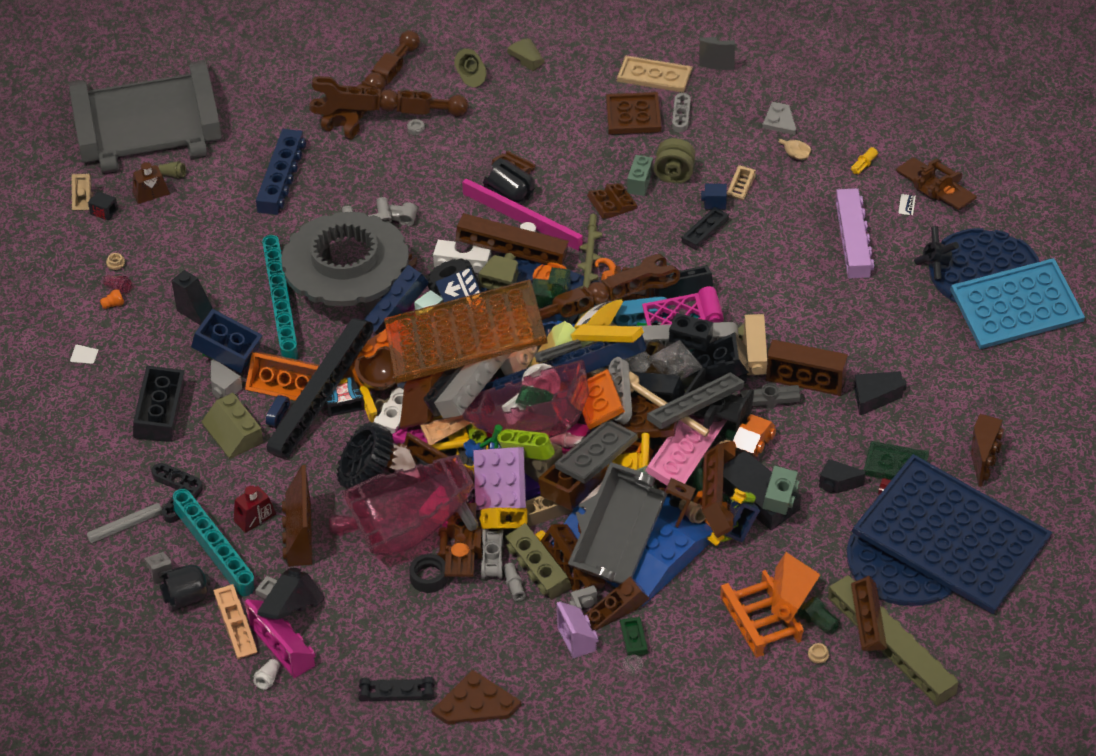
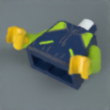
M737 488L734 490L735 493L730 498L731 501L727 507V510L733 513V529L719 538L712 532V535L707 539L715 546L720 542L731 539L740 542L744 541L760 512V509L754 503L756 497L753 493L742 492Z

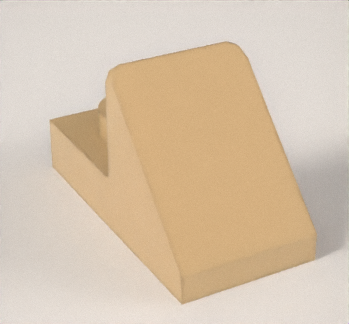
M72 174V210H89L88 202L94 192H91V174Z

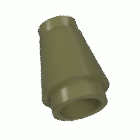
M180 161L160 164L158 167L164 176L180 179V177H184L186 174V166Z

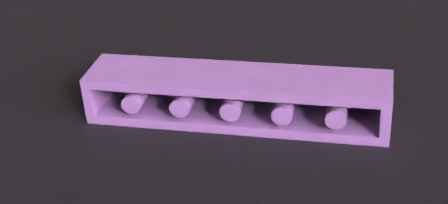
M858 188L836 189V207L848 278L870 277L871 271L874 270V260L870 259L872 257L871 246H868L870 238L869 234H866L867 221L863 220L865 219V208H861L863 207V197L859 196Z

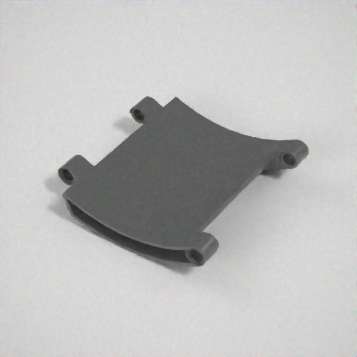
M205 59L190 62V65H188L190 74L90 91H88L87 82L84 80L69 82L82 163L100 160L102 174L120 171L117 168L119 167L117 157L182 146L188 147L189 155H191L190 159L207 156L205 142L222 140Z

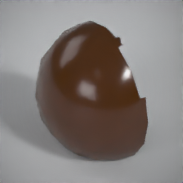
M383 346L377 349V352L370 357H365L364 355L358 357L355 361V371L359 381L365 387L375 391H384L394 387L397 381L401 379L404 372V361L396 350Z

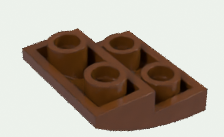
M607 184L605 190L589 191L587 195L602 219L612 218L637 208V204L623 184Z

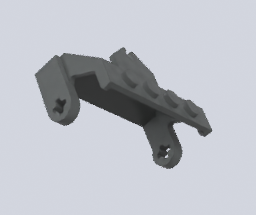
M610 462L598 493L579 505L580 508H586V512L584 514L576 512L581 534L568 562L571 567L619 585L631 576L633 578L667 496L666 492L652 488L655 478L646 473Z

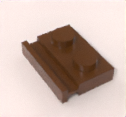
M509 151L492 159V164L499 158L506 159L530 174V171H534L536 164Z

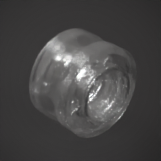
M644 351L624 360L629 364V371L644 373L651 363V356Z

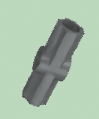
M768 383L762 389H754L752 406H763L767 409H772L781 403L800 402L798 385L778 387L775 384ZM750 390L740 391V397L745 398Z

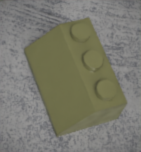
M234 393L216 400L201 421L229 459L264 443L261 427Z

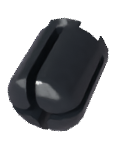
M499 158L491 165L493 170L488 178L484 177L483 186L520 205L525 204L526 200L531 198L535 189V180L531 175L506 159Z

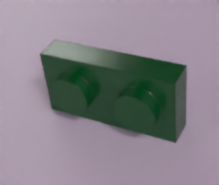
M640 616L620 619V628L627 657L648 654Z

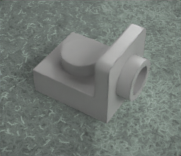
M595 586L571 592V601H568V604L580 609L593 606L597 603Z

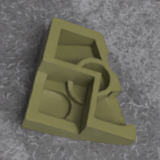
M529 38L517 41L507 48L508 54L518 58L521 65L532 71H535L545 63V60Z

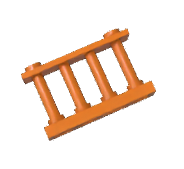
M766 570L762 571L761 583L736 591L732 590L729 583L721 585V599L756 658L764 655L766 644L791 635L794 636L797 643H800L804 633L802 624L793 617L789 624L785 622L788 628L766 636L758 634V628L782 620L775 614L756 621L750 620L748 617L749 613L772 606L774 578L770 577ZM766 590L769 598L747 606L741 605L739 602L740 598Z

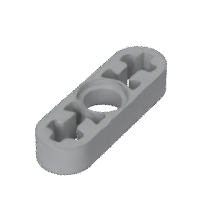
M685 93L677 94L674 100L672 128L675 132L679 133L685 132L688 129L690 96ZM678 112H685V114H683V115H680V114H677V113H678Z

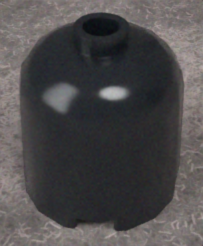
M186 565L161 571L158 575L159 578L163 579V584L159 585L165 604L170 603L171 605L168 608L169 611L204 600L210 585L208 574H204L202 569L196 565Z

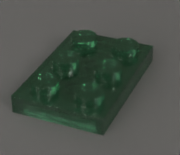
M871 441L864 471H866L867 476L892 480L912 454L928 462L930 451Z

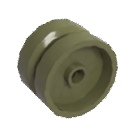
M671 138L661 142L657 148L654 163V172L657 177L669 183H684L689 180L693 174L696 156L695 149L689 142L682 139Z

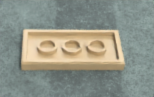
M625 56L617 76V82L684 93L692 67Z

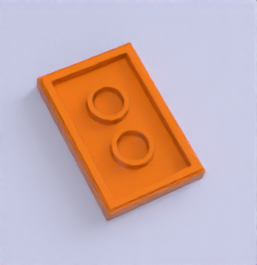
M608 369L573 386L589 429L625 412Z

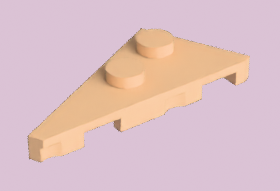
M486 405L465 411L461 416L442 418L422 424L421 429L427 443L432 445L488 415V409Z

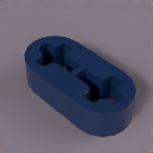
M282 395L276 397L267 413L266 425L273 427L279 425L289 408V397Z

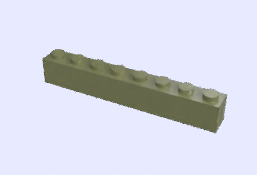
M847 575L829 586L828 599L858 628L851 583L856 580ZM880 606L887 649L881 651L935 705L939 706L956 695L958 689L956 677L944 669L940 661L935 660L928 650L915 640L912 634L907 633L901 624L894 620L884 607Z

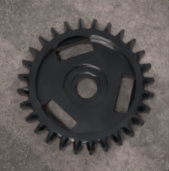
M375 422L365 423L359 427V430H355V434L350 436L349 442H346L347 445L343 448L344 451L340 455L341 459L338 461L337 477L341 486L351 492L361 494L376 485V481L380 480V476L384 474L385 468L388 467V461H391L390 455L393 454L391 449L394 447L392 444L394 439L390 430Z

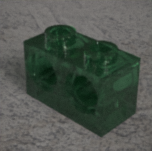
M522 385L515 403L531 412L555 417L563 399L545 389Z

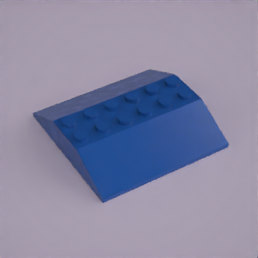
M669 495L666 496L633 576V579L639 583L650 599L711 543L707 539L712 535L713 531L705 521L692 523L684 514L679 527H675L681 510L679 507L670 505ZM579 505L574 508L564 524L569 526L577 540L580 533L576 512L580 514L585 513ZM553 538L552 541H551V544H552L553 546H554V538ZM605 580L615 588L619 586V584Z

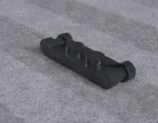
M430 676L423 679L370 680L369 678H362L359 680L361 691L358 693V700L360 702L433 700L434 690L432 688L435 686V679Z

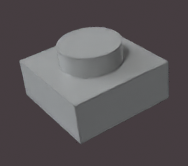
M266 576L256 588V595L266 599L277 580Z

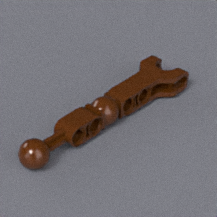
M413 30L403 32L399 38V47L393 54L386 52L358 87L376 88L382 92L385 86L401 70L404 62L402 57L407 51L412 52L419 47L420 37L418 33ZM337 109L332 114L322 117L321 128L330 132L337 126H344L345 138L352 140L360 131L359 120L367 110Z
M316 76L312 79L313 89L324 93L325 96L311 100L309 105L312 113L321 115L332 114L337 109L379 111V108L384 111L396 109V112L422 115L430 113V109L448 110L451 115L456 117L464 115L469 107L467 99L462 95H453L449 100L432 99V95L424 91L398 90L396 93L388 89L381 92L380 89L371 87L339 85L335 79L327 76Z
M655 254L646 257L639 266L609 276L605 280H601L602 282H594L588 288L584 286L582 289L576 288L562 293L554 298L552 305L541 309L530 306L525 307L521 311L525 310L533 324L530 330H534L539 327L543 319L559 313L567 318L593 308L594 305L597 306L605 303L608 299L613 301V299H620L648 288H666L676 284L680 279V271L673 265L667 266V260L663 255ZM674 273L672 277L666 278V275Z

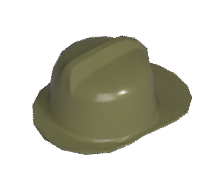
M463 49L459 51L455 57V67L465 84L471 87L480 86L486 78V68L482 59L474 50Z

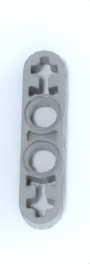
M615 357L609 365V371L619 397L621 398L623 395L621 402L625 412L613 419L620 424H626L632 416L629 364L621 357Z

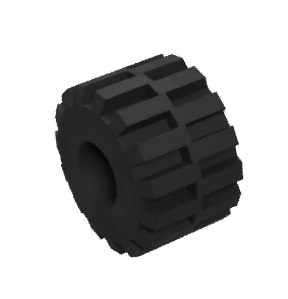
M461 258L441 263L426 278L429 282L427 285L429 290L440 297L441 295L435 282L467 268H471L480 291L481 286L471 263Z

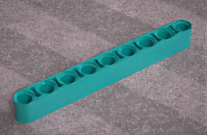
M267 235L263 238L262 243L281 357L297 360V342L285 273L282 269L279 239L275 235Z

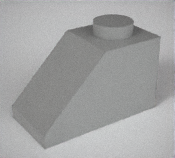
M214 359L211 360L212 393L216 398H222L231 393L236 394L243 389L241 376Z

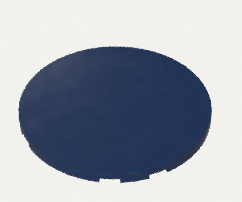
M973 228L953 233L941 241L944 246L957 242L959 248L952 251L951 261L947 265L941 264L942 280H934V269L931 263H929V274L938 291L951 301L957 303L950 290L951 285L1040 261L1034 250L1020 238L1016 239L1009 236V233L996 229L995 231L984 230V228Z
M854 533L850 536L847 545L849 570L856 581L870 576L877 585L880 600L902 606H922L943 600L954 593V591Z

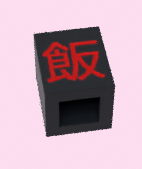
M98 191L88 202L90 215L108 221L118 210L116 197Z

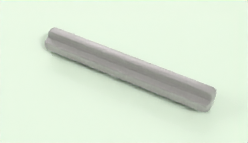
M159 503L153 504L87 532V538L90 543L99 541L162 514V507Z

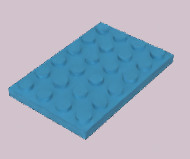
M1054 258L951 285L950 288L979 349L1084 322L1085 319Z

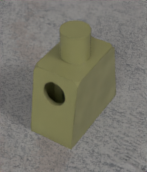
M506 253L504 257L492 256L478 273L480 286L512 295L519 273L518 262L515 260V256L511 253Z

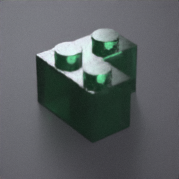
M552 267L548 280L534 278L529 294L530 306L540 309L552 305L556 296L571 291L570 270Z

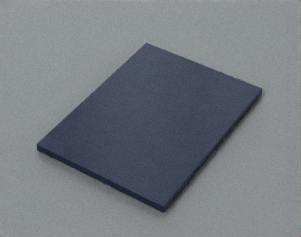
M912 454L852 528V533L992 614L995 613L1053 533Z

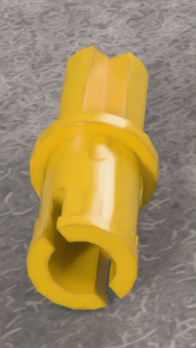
M870 147L864 155L858 157V161L851 167L854 175L860 174L866 167L871 165L873 159L878 155V151L875 148Z

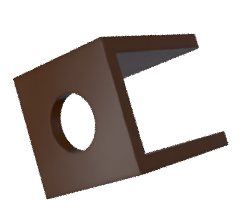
M671 478L664 492L686 501L675 525L678 528L692 499L695 488ZM676 488H681L685 492H680Z

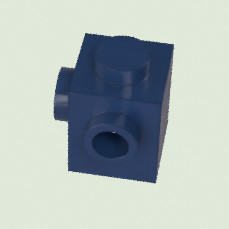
M705 183V191H701V202H705V209H712L713 207L726 209L727 184Z

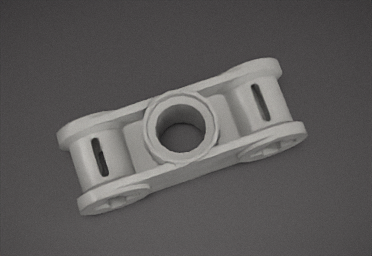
M483 529L482 579L486 577H499V579H502L503 529L499 531Z

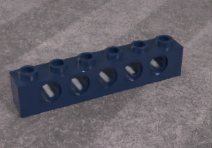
M282 129L256 198L257 213L278 215L280 209L284 208V198L288 197L289 184L292 185L293 173L297 172V162L301 160L302 149L306 147V138L303 137V131Z

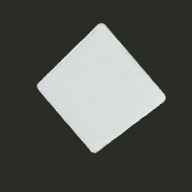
M76 344L70 362L93 364L98 349Z

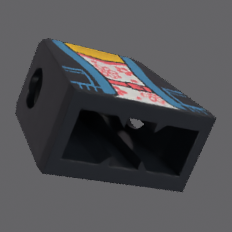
M343 377L327 400L329 417L365 410L363 395L354 378Z

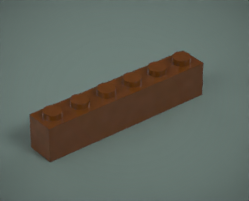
M463 213L457 225L455 238L456 241L505 254L511 253L514 256L543 264L558 263L563 265L567 256L569 243L567 240Z

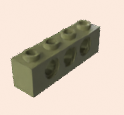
M526 523L506 535L508 551L512 556L514 554L517 555V562L522 569L527 568V575L532 582L537 581L539 584L537 587L543 596L547 594L553 600L572 588L568 576Z

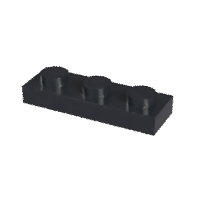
M713 207L681 237V242L697 250L729 220V214Z

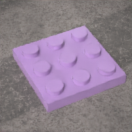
M524 447L473 450L476 510L497 507L526 508Z

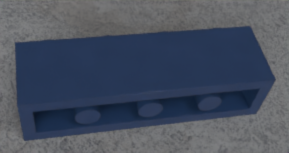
M407 265L398 279L392 284L391 290L380 299L364 319L373 323L374 330L372 334L376 336L397 321H400L429 284L422 273Z

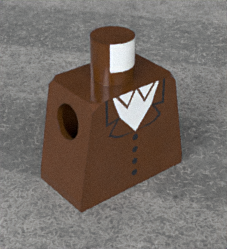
M145 162L141 165V170L133 173L132 193L137 204L170 195L157 165L152 166L151 163Z

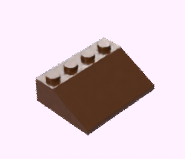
M301 465L285 492V501H282V512L286 513V516H282L283 528H286V532H282L283 544H286V547H283V560L287 559L288 567L312 565L311 500L306 465Z

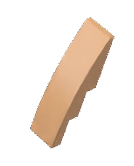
M234 585L215 589L214 595L237 659L257 654L258 652Z

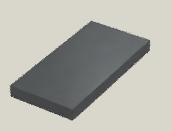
M608 420L554 463L555 468L586 484L637 441L638 435Z

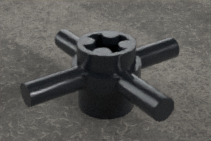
M932 226V242L925 246L923 255L915 258L914 262L916 265L926 261L933 264L934 280L940 281L942 280L941 264L947 265L951 261L952 251L958 249L959 244L953 242L944 246V244L939 243L938 226Z

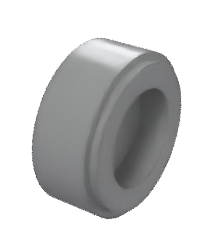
M418 119L409 121L407 124L408 132L413 135L423 133L425 130L424 122Z

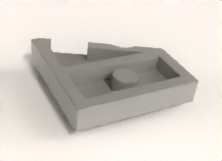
M772 102L763 122V129L795 135L796 127L789 105Z

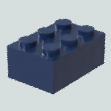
M212 309L195 332L191 348L242 373L251 360L252 352H257L263 335Z

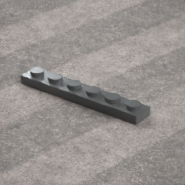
M730 372L649 412L647 420L662 429L744 388V381Z

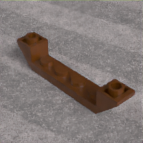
M734 441L718 444L704 453L702 512L717 538L729 533L733 529V513L722 506L723 467L726 462L731 461L735 457Z

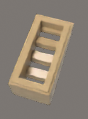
M738 165L727 191V196L744 200L755 179L756 170Z

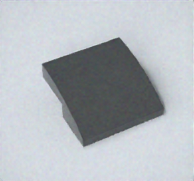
M717 37L699 38V66L716 70H734L735 40L717 41Z

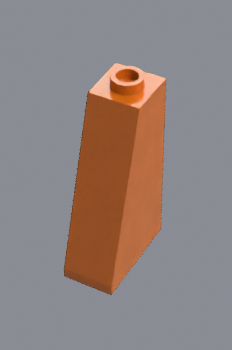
M785 552L775 568L771 612L789 624L820 574L787 552Z

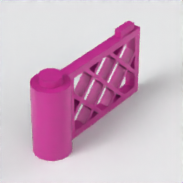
M711 286L704 287L695 294L642 304L647 326L652 325L655 320L661 322V325H671V319L675 317L681 308L688 311L685 315L690 316L694 313L699 315V319L713 323L723 322L724 320L716 289ZM695 300L696 302L692 307L686 305L689 301ZM669 305L677 306L674 310L667 308ZM648 309H658L655 314L648 312ZM662 312L669 314L666 319L660 317Z

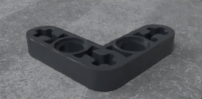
M158 463L151 469L152 477L155 481L176 490L186 489L195 499L203 490L202 481L198 477L172 466ZM176 477L182 478L179 482L172 481ZM173 496L162 509L163 519L168 523H174L180 519L176 512L175 514L172 513L174 511Z

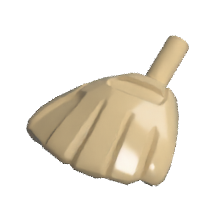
M779 139V143L784 145L786 153L794 159H806L811 153V148L801 141Z

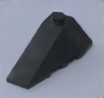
M289 568L281 574L259 608L257 615L277 620L292 615V612L295 610L304 611L308 605L310 607L318 606L323 602L324 595L308 573L301 572L299 568Z

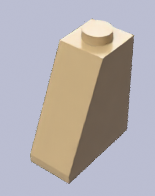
M764 314L745 315L743 343L746 346L749 374L747 375L766 374L767 349Z

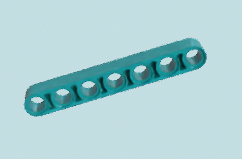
M186 489L176 490L173 494L174 511L227 581L234 585L235 591L240 596L251 595L254 592L253 573L192 494Z

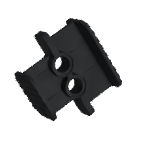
M705 368L698 372V375L691 382L685 394L711 382L705 380ZM751 389L745 398L730 394L691 415L703 418V426L707 429L710 428L713 422H719L722 419L735 422L736 434L740 425L748 422L747 417L751 413L754 390Z

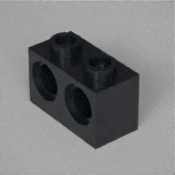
M676 313L669 328V342L705 352L713 336V322Z

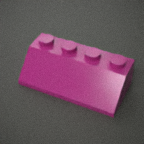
M247 599L245 605L249 626L293 678L315 666L314 658L316 657L313 649L304 644L303 638L299 633L296 634L293 631L289 621H284L283 618L276 620L258 616L257 612L264 601Z

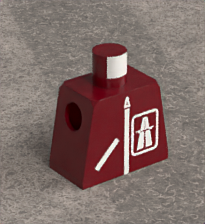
M259 486L246 487L245 493L234 501V522L245 533L276 515L269 496Z

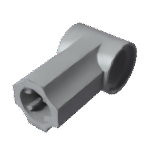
M410 202L404 203L402 206L388 204L392 220L398 221L401 225H413L418 211L415 204Z

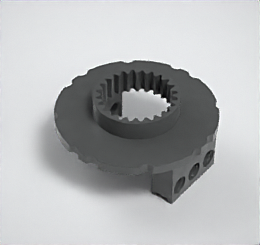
M338 212L332 216L324 215L307 222L300 227L299 232L291 235L289 238L290 242L284 246L282 252V269L285 272L288 287H291L301 296H307L312 302H323L328 306H354L359 302H364L366 316H368L380 299L391 290L392 284L398 279L409 263L408 246L405 245V238L402 233L390 222H383L378 216H367L361 212ZM347 237L350 240L352 237H355L356 241L361 239L362 243L366 242V246H370L371 251L368 252L369 255H365V260L360 259L358 264L353 262L352 266L346 264L344 267L341 264L335 267L334 263L328 265L327 259L331 258L330 243L331 241H336L337 238L343 240Z

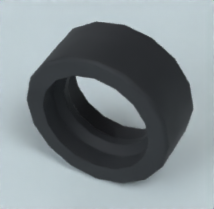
M423 554L416 557L410 564V582L416 590L424 593H434L441 590L447 584L448 576H445V560L435 554ZM425 567H434L441 571L433 579H422L417 576V572Z

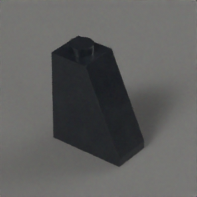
M184 270L171 280L176 309L184 316L201 325L213 307L199 279Z
M901 371L855 374L854 391L859 415H864L903 398V391L906 390V379H902Z

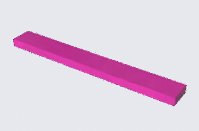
M465 179L462 182L464 195L521 223L531 222L536 226L537 231L548 236L569 241V247L578 251L581 250L580 245H583V235L469 179Z

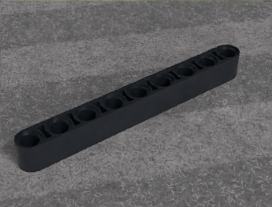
M358 318L350 320L268 440L267 451L270 454L285 458L291 455L371 337L374 330L372 322Z

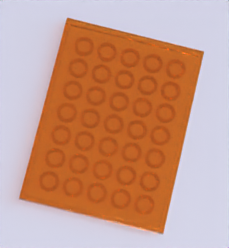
M531 279L384 319L396 384L548 343Z

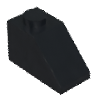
M828 459L820 474L819 488L838 494L862 487L865 484L866 471Z

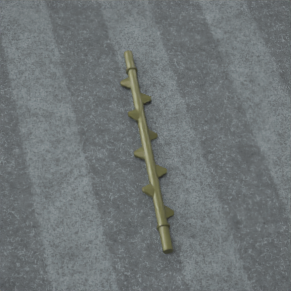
M596 214L590 215L587 227V243L580 245V249L586 251L585 262L579 263L577 266L584 270L583 286L578 287L581 289L584 286L588 288L591 281L599 278L597 274L592 273L593 261L601 258V256L594 253L595 239L602 236V232L596 231ZM587 311L582 312V313H579V314H580L579 319H580Z

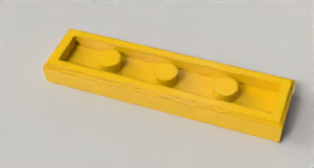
M581 325L571 334L572 340L578 339L580 341L634 343L644 331L642 327Z

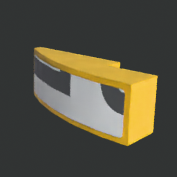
M622 299L601 303L591 308L578 320L574 328L577 329L581 325L609 326L623 303Z

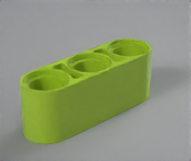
M506 429L497 436L501 448L524 447V458L547 460L555 453L551 440L545 433Z

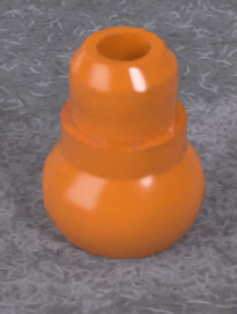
M117 289L111 291L109 295H106L107 297L100 300L103 309L124 304L123 297Z

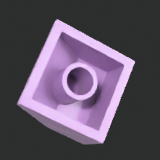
M563 602L556 603L557 628L572 657L576 658L596 651L598 636L595 630H591L588 616L583 615L578 607Z

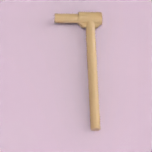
M631 371L629 372L631 392L635 390L659 407L667 404L666 401L639 384V376ZM688 416L680 419V421L704 437L710 432V430Z

